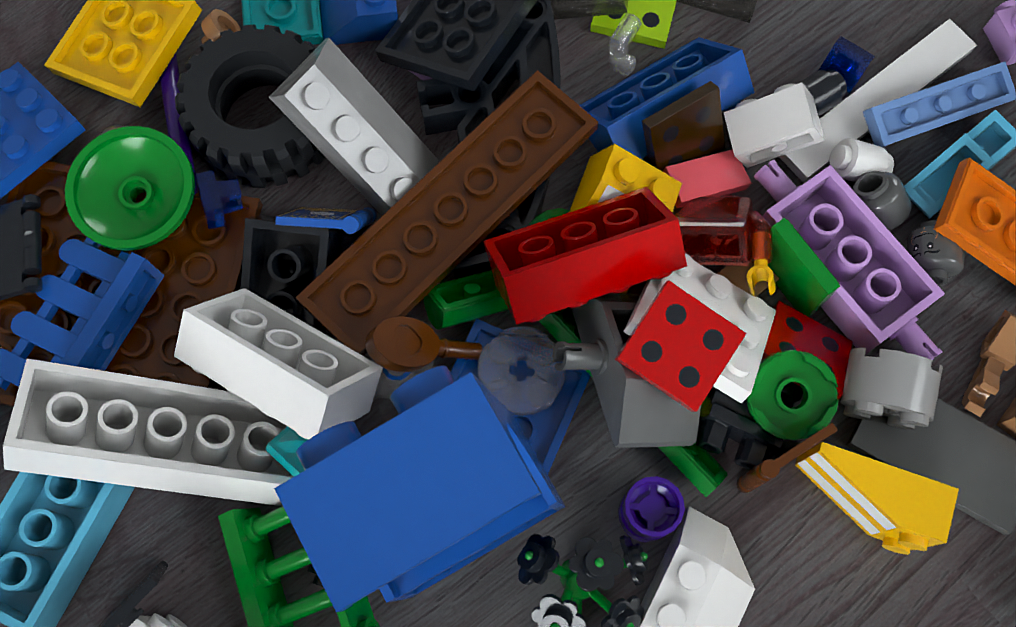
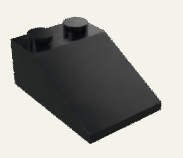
M269 215L245 218L241 289L245 288L325 334L326 329L299 304L295 297L340 256L342 229L275 225L276 216Z

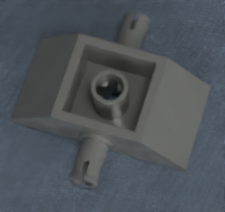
M608 293L591 299L580 307L571 308L582 343L558 341L553 349V362L563 361V363H556L554 367L557 371L590 370L614 448L692 446L697 440L701 406L697 412H691L615 360L629 338V335L623 331L641 294Z

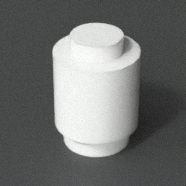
M845 138L840 141L831 151L829 158L830 165L844 180L855 183L866 173L872 171L892 173L894 168L893 157L885 148L853 138Z

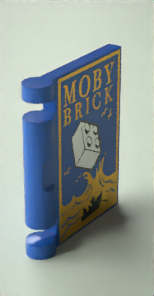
M299 207L277 215L275 225L343 229L346 233L351 234L375 221L377 212L372 207H366L361 210Z

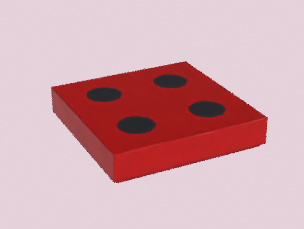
M668 280L650 304L615 360L691 412H697L747 333Z
M778 301L773 307L776 313L761 361L770 354L785 350L811 353L824 361L835 375L838 385L836 387L838 392L837 399H840L843 394L846 369L853 341Z

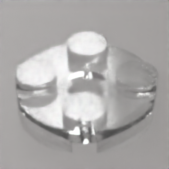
M527 326L511 327L500 332L499 336L492 339L489 345L487 343L478 362L480 382L513 415H531L549 408L562 390L566 370L557 371L554 365L556 363H563V361L553 362L555 343L548 339V335L539 329ZM516 361H527V368L534 369V375L531 378L527 376V381H517L516 375L509 373L511 365L517 367Z

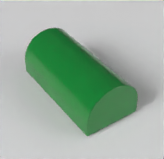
M492 270L438 284L424 297L427 316L433 327L437 330L509 310L495 284Z

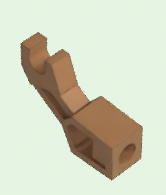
M1004 310L983 340L980 350V357L982 359L962 399L964 408L979 417L986 410L984 404L991 394L996 396L998 393L1000 376L1003 369L1008 371L1016 365V315L1007 310Z

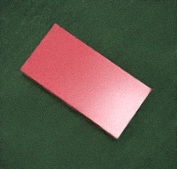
M733 149L666 166L663 170L664 173L682 183L675 203L676 208L746 190L752 184L743 164L734 156Z

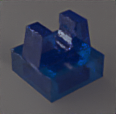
M840 36L819 70L834 69L839 72L846 82L847 92L851 93L875 56Z
M213 171L197 173L198 189L208 229L225 226L224 214L243 209L238 179L216 182Z

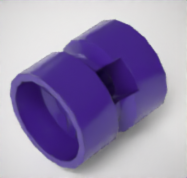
M658 476L645 477L637 481L621 499L618 508L619 522L624 531L633 539L642 542L657 541L674 531L682 522L685 511L684 499L679 489L669 480Z

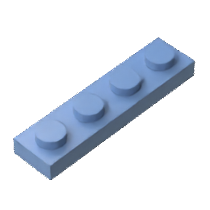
M1004 61L863 111L874 145L884 147L1016 100V91L1007 64Z

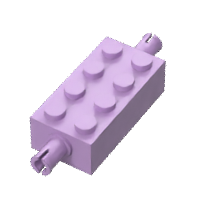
M775 160L768 163L769 167L764 165L754 175V178L760 182L777 203L765 212L755 230L757 233L763 232L767 235L772 226L783 218L789 220L840 283V287L821 308L844 335L853 341L855 348H866L867 354L887 338L890 340L895 338L907 353L931 360L941 354L943 351L932 342L916 323L919 320L916 316L945 293L835 169L829 165L803 185L796 186L777 165Z

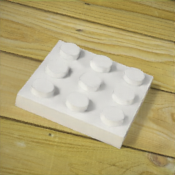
M685 253L687 267L673 271L665 278L647 280L623 332L629 336L631 335L664 283L668 280L747 333L713 385L723 393L743 403L752 393L776 310L768 306L762 299L754 297L735 286L726 277L715 274L697 263Z

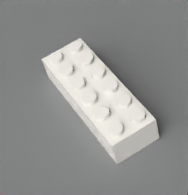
M28 358L3 443L5 470L276 506L283 505L274 488L294 477L266 451L267 444L287 426L277 419L265 415L259 408L237 395L225 390Z

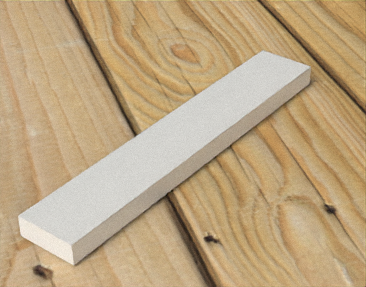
M948 19L822 116L819 120L825 138L824 141L779 156V158L805 183L830 163L831 151L840 141L845 138L860 140L869 133L863 111L924 90L969 55L977 44L951 19Z

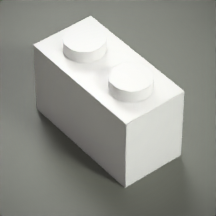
M802 82L780 86L773 94L760 99L744 100L738 103L734 109L724 112L734 156L747 168L825 140L814 98Z

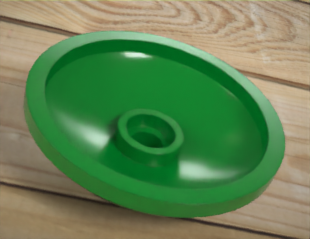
M141 126L113 129L93 139L80 151L73 161L65 184V201L68 213L76 227L85 236L99 245L124 251L147 248L167 238L186 218L194 198V172L185 152L174 140L164 133ZM146 192L145 199L142 202L136 203L137 196L140 193Z

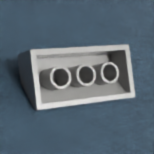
M326 38L269 96L273 103L382 216L438 164V159L330 38Z

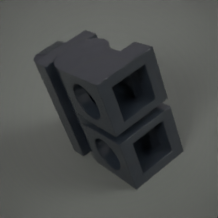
M793 382L786 384L781 391V399L784 405L792 408L795 402L801 400L803 389ZM713 386L701 404L699 424L701 426L697 439L698 447L711 453L719 454L724 452L728 438L740 443L734 462L747 470H752L765 461L770 451L781 448L784 439L775 437L759 427L749 413L746 399L743 403H740Z

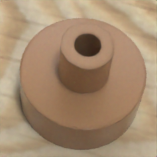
M214 9L201 22V27L205 34L201 41L202 44L209 39L214 42L221 38V32L231 29L232 32L241 31V28L228 13Z

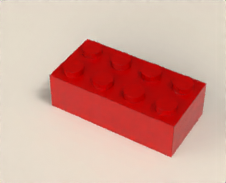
M648 187L483 241L495 284L516 325L523 322L539 321L547 314L567 307H580L589 300L608 293H621L628 290L632 285L649 279L665 278L673 271L687 267L679 219Z

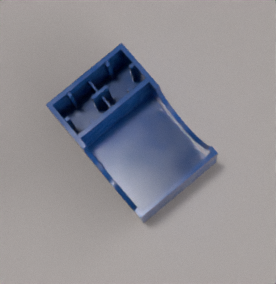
M438 366L414 376L399 386L390 396V400L399 415L364 436L361 435L353 421L337 424L316 434L304 442L296 451L304 471L274 488L336 613L353 606L352 604L378 589L386 603L412 598L566 507L513 414L472 372L455 381L447 366Z

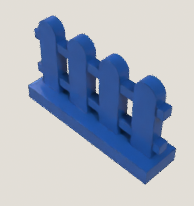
M88 237L84 242L77 239H70L64 242L59 249V257L68 264V267L60 278L54 275H45L40 278L43 289L40 292H36V294L45 302L37 314L23 311L12 319L11 330L21 338L12 352L0 348V388L6 390L10 383L19 387L26 359L35 345L54 354L50 361L52 363L105 371L165 275L144 257L133 252L128 254L121 251L116 258L99 250L100 245ZM83 272L102 281L94 294L75 286ZM59 308L78 317L70 331L51 323Z

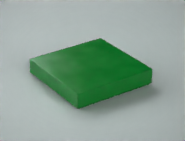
M783 218L772 226L766 235V259L768 260V266L779 278L776 282L777 287L793 307L809 317L840 287V283L788 219Z

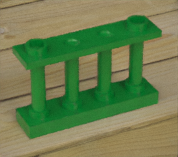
M283 506L264 515L261 514L260 508L232 509L218 515L248 627H294V621L333 606L325 589L287 604L280 577L312 563L304 547L274 559L268 533L291 523ZM368 596L352 604L353 606L337 612L341 627H380L379 623L374 619Z

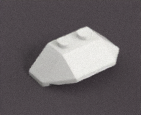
M687 507L682 522L679 524L642 600L641 606L644 608V615L638 627L739 626L755 588L728 527L691 507Z

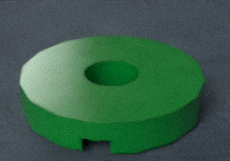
M785 350L770 354L761 361L752 393L746 398L749 413L760 428L782 439H805L822 430L831 422L838 408L839 399H837L838 392L836 388L838 385L835 375L821 359L808 352ZM796 382L803 389V400L798 406L789 408L782 402L781 391L786 384Z

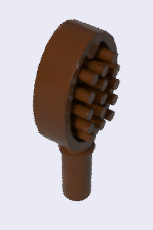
M404 316L383 320L368 333L365 340L369 356L378 365L395 372L417 371L431 363L436 357L441 359L448 357L479 360L483 352L480 343L447 340L446 338L439 339L434 330L426 323Z

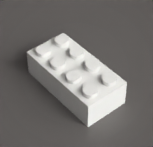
M245 288L183 309L174 357L191 366L195 372L204 374L225 387L231 394L243 398L259 408L265 415L277 419L295 430L299 436L305 439H310L337 424L355 421L370 411L383 368Z

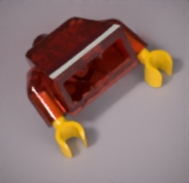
M732 194L725 195L724 197H698L691 200L675 214L679 219L684 251L700 265L748 266L750 262L754 263V267L750 268L746 276L750 293L755 296L754 287L756 283L767 281L770 295L774 294L776 290L773 271L768 267V263L772 262L771 225L760 212L753 211L750 198L738 197Z

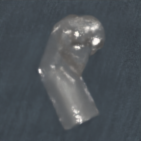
M630 13L624 16L609 39V66L615 73L618 71L623 76L630 75L636 66V58L628 54V47L642 26L641 20Z

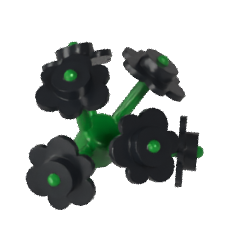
M540 534L531 535L517 557V563L521 566L518 573L519 581L525 585H530L533 582L541 585L547 580L548 572H552L560 576V581L564 588L561 599L553 594L544 595L540 600L539 606L533 609L531 617L533 621L538 623L537 627H586L587 621L582 616V600L589 597L609 614L601 621L600 627H638L644 615V608L640 605L641 601L636 595L629 597L627 600L619 598L612 604L597 588L599 586L603 590L611 589L615 583L614 576L619 575L624 568L630 570L631 577L636 586L645 583L642 572L648 570V555L643 551L639 543L633 545L630 537L620 536V544L624 552V558H621L619 554L612 552L613 547L609 540L601 539L596 542L590 537H584L575 545L576 555L570 558V560H566L561 566L558 564L560 559L559 553L554 549L556 545L555 538L550 535L545 537Z

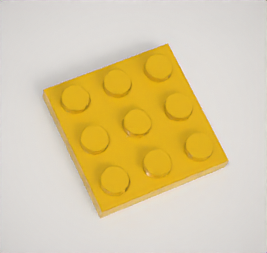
M87 0L44 66L55 75L141 108L201 14L202 9L195 0Z

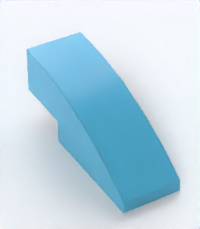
M994 110L904 186L910 200L930 219L941 210L959 162L970 157L985 169L990 170L1016 148V129L999 112Z

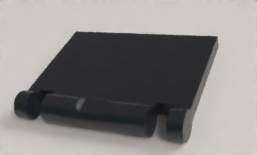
M25 195L23 199L0 206V301L29 292H40L43 289L40 278H27V275H39L42 273L41 214L36 211L26 212L28 209L36 210L41 207V198L37 195Z

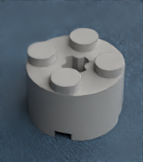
M866 348L851 349L840 401L845 406L843 414L864 420H870L871 415L888 417L887 425L907 430H914L915 426L928 427L929 422L934 420L943 366L939 364L931 367L933 361L931 359L896 350L880 349L877 357L865 356Z

